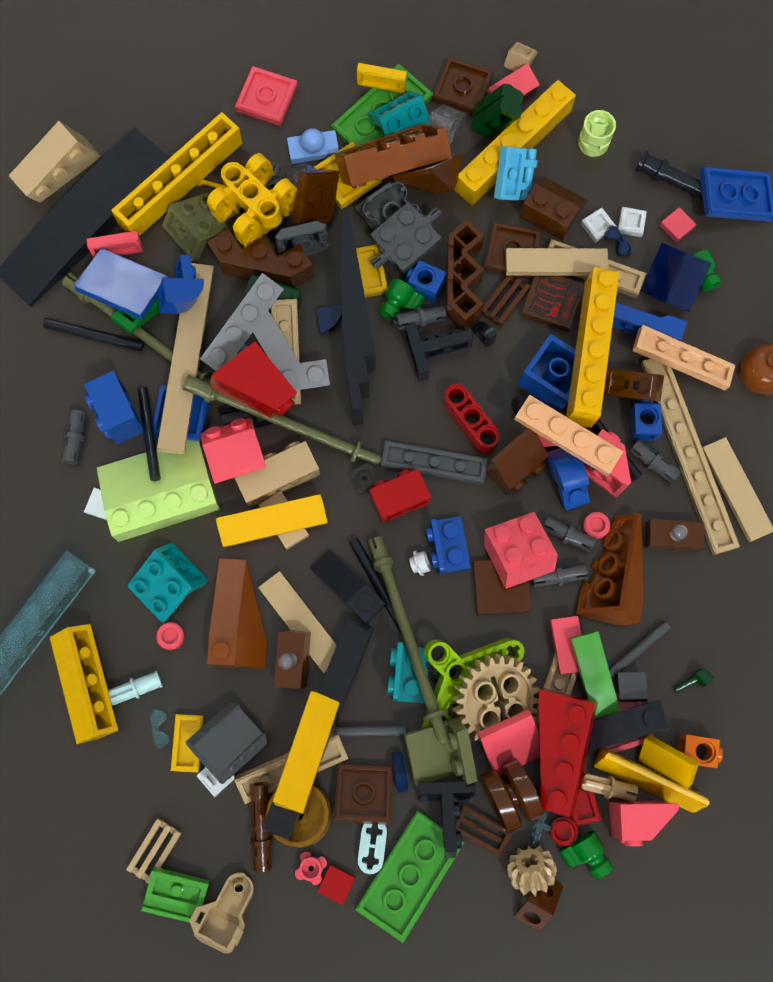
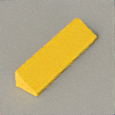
M321 494L216 518L223 547L328 523Z
M310 692L273 799V803L276 806L301 814L304 813L340 702L317 692Z
M604 747L600 749L594 762L595 768L627 783L636 784L638 788L668 802L677 803L679 807L689 812L695 813L707 807L710 803L709 799L702 793L691 788L686 789L666 776Z

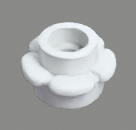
M414 551V556L409 559L411 568L414 573L418 572L420 576H424V573L431 571L428 556L425 551Z

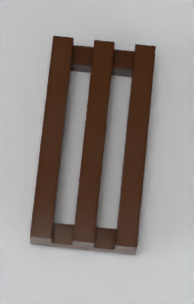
M507 275L484 305L482 315L501 327L530 290L531 286L527 283L526 285L522 283L519 277L516 279L514 275ZM509 283H512L513 285L511 286V288L504 295L501 301L497 304L494 310L490 313L488 310L492 307V305L499 298L502 292L506 289ZM516 289H521L502 316L497 318L496 315Z
M465 804L462 805L460 810V820H455L456 831H461V836L501 858L513 832L506 833L502 825ZM466 812L505 833L504 838H500L465 818ZM460 823H464L499 843V848L496 849L459 828Z

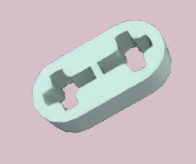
M363 824L358 865L364 873L375 874L382 868L387 836L386 825L378 824V828L383 830V832L376 836V843L373 844L370 843L371 834L366 832V828H371L372 824ZM369 847L375 848L374 858L379 859V862L374 863L372 868H367V863L362 861L363 857H368Z

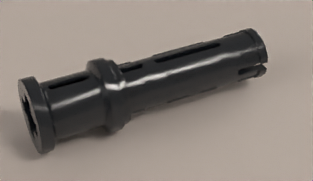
M645 150L635 171L639 172L641 170L652 175L656 181L663 179L703 199L702 191L698 189L699 187L701 188V180L669 166L668 160L657 159L651 156L649 151Z

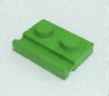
M154 867L141 911L189 922L196 907L203 906L209 880Z

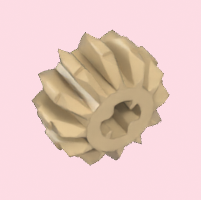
M528 845L527 850L523 851L518 848L517 855H510V864L507 865V872L514 889H520L523 895L531 891L536 896L537 891L542 890L547 893V885H554L557 868L549 851H544L541 846L532 849Z

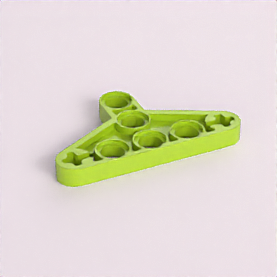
M504 638L458 656L449 645L441 640L435 639L428 642L424 648V657L440 674L433 692L439 710H447L448 713L449 707L457 703L452 700V697L460 695V692L454 686H462L463 681L459 677L456 679L450 678L449 671L452 666L460 665L462 668L461 675L467 677L469 673L466 667L469 666L475 669L476 659L485 663V655L492 657L493 660L496 654H500L505 658L509 653L507 650L508 646L513 647L512 650L514 652L510 657L514 658V661L516 659L521 661L524 657L522 643L513 638ZM436 646H442L444 649V655L439 660H433L431 652ZM485 684L479 688L478 695L484 692ZM448 714L443 717L446 720L453 719ZM423 721L422 728L432 725V722Z

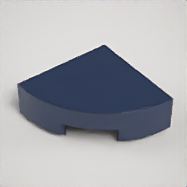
M341 305L317 308L320 335L329 333L338 324L342 317Z
M401 751L391 753L398 793L406 792L408 782L403 753L401 754Z

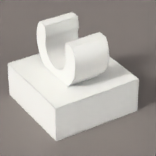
M206 767L197 775L198 779L214 797L234 781V776H236L233 775L224 784H220Z

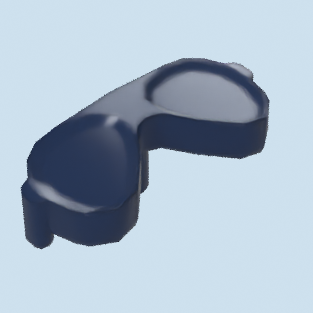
M608 226L604 233V238L618 242L617 255L622 257L632 254L631 245L626 240L627 236L622 235L616 226Z

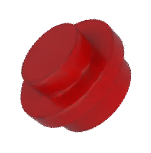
M558 817L550 826L551 838L558 845L569 846L578 837V826L569 817Z

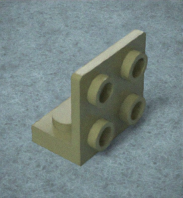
M209 193L170 204L162 227L185 254L190 255L191 261L200 259L207 241L228 229L231 233L234 232V222L231 218L226 222L220 223L211 214L207 205Z
M457 718L443 721L449 738L448 742L444 745L438 742L433 725L404 734L413 781L417 787L418 783H431L453 775L460 776L467 785L478 781L468 729Z

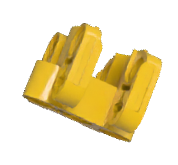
M262 153L253 155L246 163L245 168L237 162H229L224 165L221 170V177L226 188H216L207 199V205L211 214L220 223L226 222L236 213L239 215L241 207L246 211L233 225V231L237 240L245 248L261 239L263 234L279 226L282 222V215L287 217L294 211L297 188L287 178H284L273 189L268 190L266 186L274 176L271 162ZM233 177H239L236 181H230Z

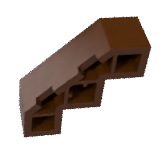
M468 219L449 234L447 243L446 315L463 331L482 315L484 303L472 290L483 279L485 269L473 257L482 250L485 235Z
M228 229L207 241L211 255L224 275L233 277L238 275L247 277L250 280L252 274L260 276L263 273L271 280L293 288L314 277L313 265L300 245L277 257L265 237L242 249Z

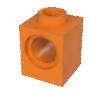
M687 734L679 735L678 751L700 762L699 766L718 768V763H721L723 757L720 740ZM699 744H702L706 749V755L702 760L696 755V747Z

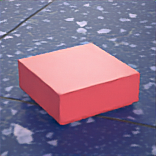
M679 207L664 219L659 226L677 243L692 231L697 224Z

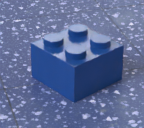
M550 334L523 372L517 385L561 413L569 400L575 349Z
M114 370L84 384L88 392L84 394L85 400L90 409L94 410L97 416L94 418L100 431L104 432L107 439L112 438L118 445L143 433V426L125 386Z

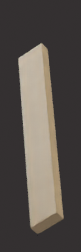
M191 263L196 268L195 279H204V287L195 305L190 310L179 315L157 445L158 452L185 455L194 394L182 389L188 374L197 378L214 274V266Z
M653 359L642 361L641 367L644 373L664 375L661 402H654L655 404H661L663 426L679 468L682 471L681 473L700 522H704V535L712 556L739 548L740 545L672 368Z

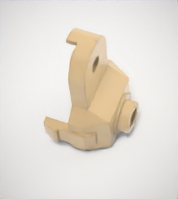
M245 873L231 875L226 880L217 900L196 907L189 920L194 936L200 942L222 953L233 952L243 936L245 925L242 916L254 893L253 883ZM237 887L243 888L241 892L235 891ZM203 913L204 917L201 923H196L200 914Z

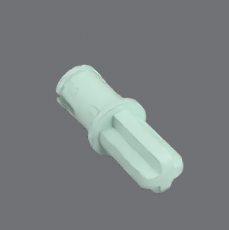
M156 670L135 680L130 678V682L109 689L108 693L111 704L116 705L134 697L139 699L140 695L157 688H162L163 684Z

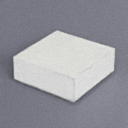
M622 207L618 222V229L621 234L642 237L647 211Z
M603 208L587 216L580 223L594 243L604 238V233L608 226H616Z
M93 488L84 512L107 521L101 490Z

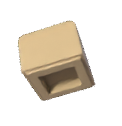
M516 42L508 51L504 67L516 71L527 63L531 66L538 52Z

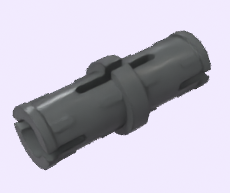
M441 305L428 309L419 307L415 308L414 311L397 313L393 315L394 327L396 330L405 329V326L415 323L418 328H423L430 323L446 321V310Z
M70 410L67 430L63 433L65 441L61 462L72 465L78 464L81 442H84L85 438L83 429L87 416L86 412Z
M641 439L629 451L643 461L650 471L653 469L670 484L682 472L663 457L664 454L661 452L657 453Z
M551 515L547 516L542 526L546 532L562 539V543H570L587 553L591 552V548H593L597 539L576 529V525H568Z
M586 564L556 565L554 572L532 579L534 588L553 584L562 586L566 582L588 580Z

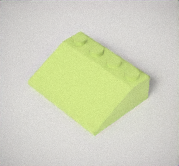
M187 440L185 455L157 451L161 476L159 481L150 480L146 452L97 467L104 511L111 536L121 542L220 510L200 442Z

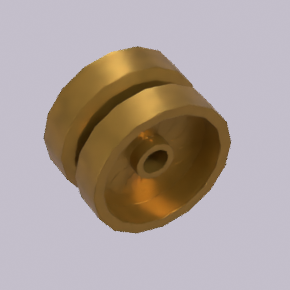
M313 785L304 810V816L301 820H298L290 841L276 835L273 836L286 846L306 847L319 842L326 836L332 825L333 810L329 798L321 789ZM274 792L270 801L268 802L266 817L276 792Z

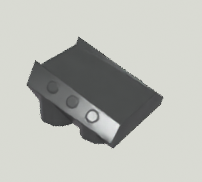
M394 180L355 207L373 231L407 202L421 213L418 205L413 204L407 197V189L404 184Z
M318 221L283 228L275 236L279 255L297 245L301 246L307 256L317 254L329 247L326 225Z
M230 702L186 741V745L219 783L224 784L267 745L266 733H262L241 710L239 704Z

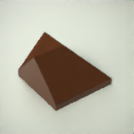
M461 154L453 155L450 159L398 173L393 178L396 182L432 194L455 191L462 157Z

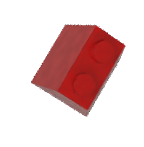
M253 342L212 374L209 384L213 390L269 418L276 414L281 417L292 408L291 406L295 404L293 399L297 394L296 390L256 342Z

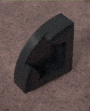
M480 321L472 327V331L486 347L495 342L497 332L487 323Z

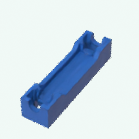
M615 302L612 327L637 336L638 329L645 325L681 341L687 321L670 315L661 318Z

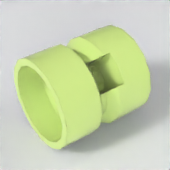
M595 110L586 116L578 138V146L585 155L598 157L608 150L616 129V121L609 112Z

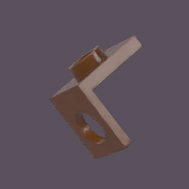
M554 881V885H547V893L539 890L536 896H534L530 891L527 900L514 917L540 932L554 916L563 889V885L557 881ZM533 912L540 917V920H532L525 913Z

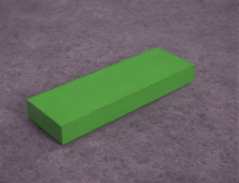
M594 630L570 637L586 698L598 702L595 719L620 712L599 632Z

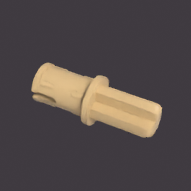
M585 773L581 778V788L583 790L603 794L607 799L615 797L635 802L637 796L632 795V793L638 794V786L636 784L617 781L613 776L605 778Z

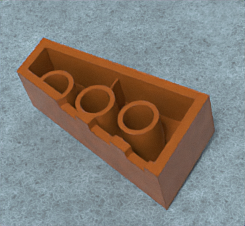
M421 123L335 153L341 181L343 184L352 186V188H360L369 181L382 180L390 175L452 158L446 127Z

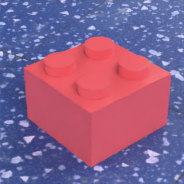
M535 512L485 529L484 547L505 589L555 571L558 554Z

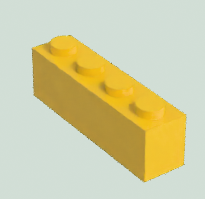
M91 624L67 627L50 637L76 744L100 739L117 732L118 727Z

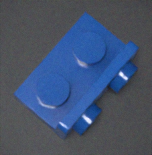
M461 516L436 520V518L430 519V526L426 527L428 542H433L434 552L430 553L433 569L438 568L439 575L470 570L471 566Z

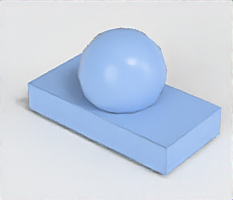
M310 128L305 130L301 136L287 138L291 164L327 159L339 151L335 130L321 132Z

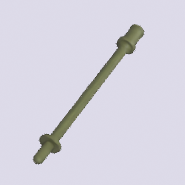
M73 272L68 273L71 279L67 276L64 277L62 285L76 294L82 303L91 302L110 317L117 311L116 308L75 291L74 284L79 278ZM142 327L133 332L135 336L172 362L173 350ZM198 370L197 379L210 383L213 372L206 370L202 373Z
M189 374L186 377L182 390L203 397L204 401L208 403L215 400L339 449L351 454V462H354L356 457L373 464H380L382 461L380 455L361 448V440H358L356 445L284 416L279 417L276 414L269 418L213 390L209 386L210 383L192 377Z
M374 537L375 542L372 539L367 542L374 559L373 567L375 571L382 574L429 713L423 717V721L432 722L438 742L444 745L449 740L442 717L448 714L447 710H439L391 570L395 564L394 560L389 556L384 537Z

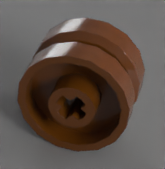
M517 758L504 763L502 766L506 783L494 769L480 775L495 813L508 834L521 828L522 822L517 808H519L524 818L529 822L544 817L535 787Z

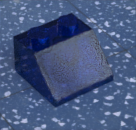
M661 242L641 291L665 303L690 312L712 263L709 260Z

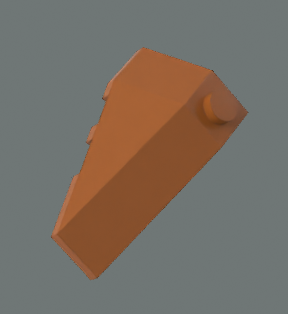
M640 513L615 516L610 530L603 541V552L599 560H594L591 566L594 569L589 581H584L581 587L576 612L578 616L616 626L640 624L644 601L642 517Z
M219 559L209 632L207 664L212 667L266 669L268 641L247 561L241 559Z

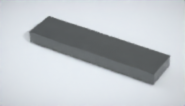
M385 440L381 468L398 471L407 469L415 471L419 469L421 475L484 485L488 458Z

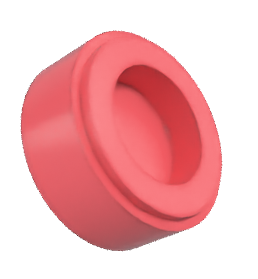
M601 512L590 513L583 521V532L601 539L609 532L610 521Z
M165 623L157 631V642L166 650H176L184 643L185 632L176 623Z

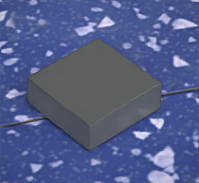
M645 672L617 673L619 702H646L648 700Z

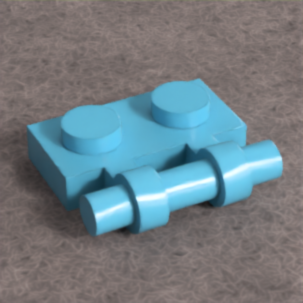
M501 146L494 198L501 200H526L534 187L532 179L534 168H537L538 160H536L537 149Z

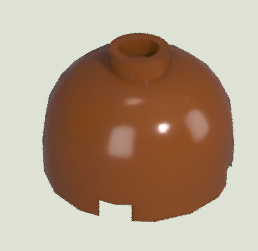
M762 343L751 348L741 358L739 378L750 392L771 396L773 395V343Z

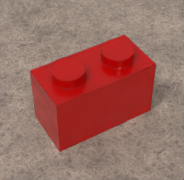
M411 469L404 470L397 474L396 479L387 481V479L380 480L372 485V489H369L370 497L382 523L431 502L430 493L419 469L415 471Z

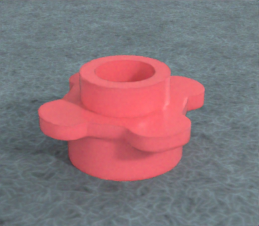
M308 851L303 852L300 856L301 864L296 869L295 876L298 880L304 879L311 881L313 885H318L322 881L321 874L323 868L327 866V860L323 856L318 858L312 856ZM310 865L314 867L313 871L308 869Z

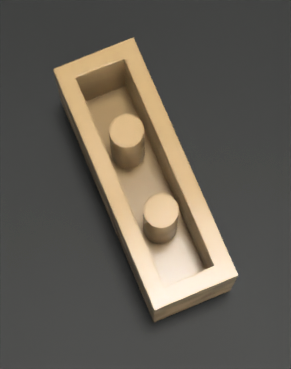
M299 441L293 442L285 447V451L278 454H267L264 456L265 468L234 477L249 508L262 503L280 491L283 493L320 475L319 467L306 441L302 443Z

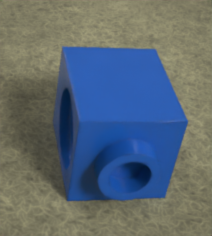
M419 260L415 268L411 267L405 281L408 282L415 292L423 295L425 300L435 304L445 284L447 272ZM422 278H427L431 282L428 284H422L419 282V280Z
M642 400L632 406L629 410L630 441H638L639 439L642 441H657L662 435L661 404H653L650 400ZM640 416H647L651 424H644L640 420Z

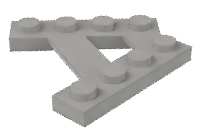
M263 273L200 358L217 371L238 355L240 349L251 334L254 333L268 358L295 390L330 385L326 359L300 363L271 316L269 310L284 289Z

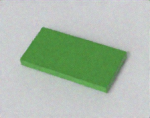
M400 64L396 65L393 68L396 70L407 71ZM407 71L405 93L412 91L422 95L426 106L432 100L433 93ZM371 88L331 125V130H335L336 135L347 145L353 142L357 146L383 137L384 134L381 127L371 123L368 113L405 93Z
M417 810L355 908L357 912L402 943H404L455 859L444 858L442 827Z

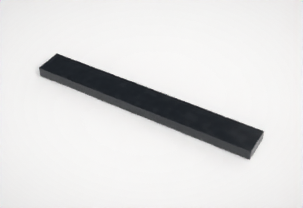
M349 618L317 692L340 702L323 756L374 631L372 626ZM272 802L262 830L290 841L301 813L276 806Z

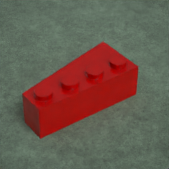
M547 688L539 689L541 806L543 810L570 817L574 813L598 702Z

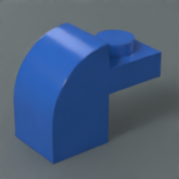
M190 255L179 256L174 267L175 278H162L157 289L160 313H184L195 305L204 287V279H195L196 268L191 264Z
M561 448L547 452L549 455L547 463L550 476L558 485L561 504L564 510L567 511L590 503L587 485L590 483L583 462Z

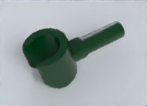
M698 669L692 677L674 686V689L678 693L694 685L696 682L705 687L714 677L708 670Z

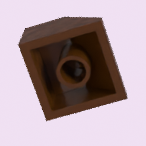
M544 176L534 185L524 201L520 218L563 241L586 204L587 199Z
M527 428L490 460L486 474L506 496L512 491L516 494L527 484L525 479L531 474L536 477L547 467L544 463L549 455L537 433Z

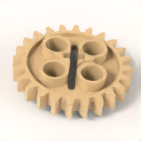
M496 654L494 660L492 657L485 655V663L476 659L475 669L469 666L466 667L469 673L467 677L459 675V678L463 681L462 686H454L460 692V695L452 697V700L459 703L458 706L453 708V711L456 714H460L457 719L468 729L470 737L476 741L479 739L478 732L499 723L501 718L504 721L528 709L531 714H538V711L533 708V704L539 703V699L534 697L533 694L539 692L540 688L532 685L537 679L529 675L531 669L523 667V662L517 659L514 661V658L508 655L504 658L502 655ZM510 677L509 685L503 688L504 681ZM485 684L484 692L478 695L479 688ZM515 704L513 712L508 714L511 705ZM490 711L489 718L483 722V716Z

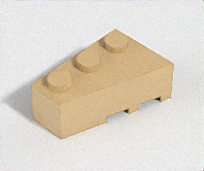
M58 121L10 173L9 177L27 197L41 203L102 156L84 136Z

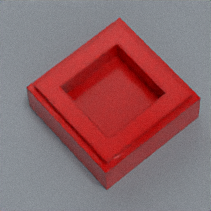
M330 864L317 892L343 905L356 877Z

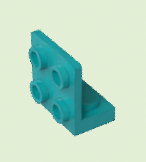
M408 91L368 113L371 123L380 126L384 136L421 123L432 124L422 95L412 91Z
M172 542L152 552L129 582L128 588L164 623L168 621L189 593L202 588L209 579Z
M398 642L397 648H391L390 667H395V675L389 676L387 694L393 695L392 701L425 704L407 648L403 646V642ZM418 647L428 676L429 662L424 657V648Z

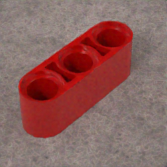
M453 384L449 386L444 396V407L479 453L490 454L494 452L500 440L498 429L463 385ZM452 395H458L462 398L463 401L460 403H453L452 401H450L449 397ZM473 415L477 418L478 422L470 424L465 420V417ZM488 435L494 442L492 444H484L480 437Z

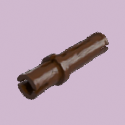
M255 782L250 784L252 819L250 845L253 847L254 855L253 870L254 872L263 873L272 870L270 850L273 844V837L270 836V833L262 830L268 805V783Z

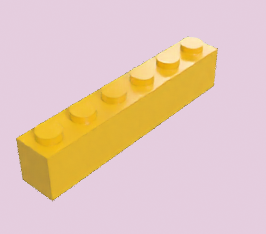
M557 80L521 114V118L510 124L458 174L455 191L473 206L496 184L501 146L533 148L571 112L576 94Z
M221 112L111 210L118 225L126 232L138 231L139 236L168 211L170 204L177 203L243 144L239 127Z
M593 267L585 281L566 415L567 418L577 424L591 428L601 416L619 272Z

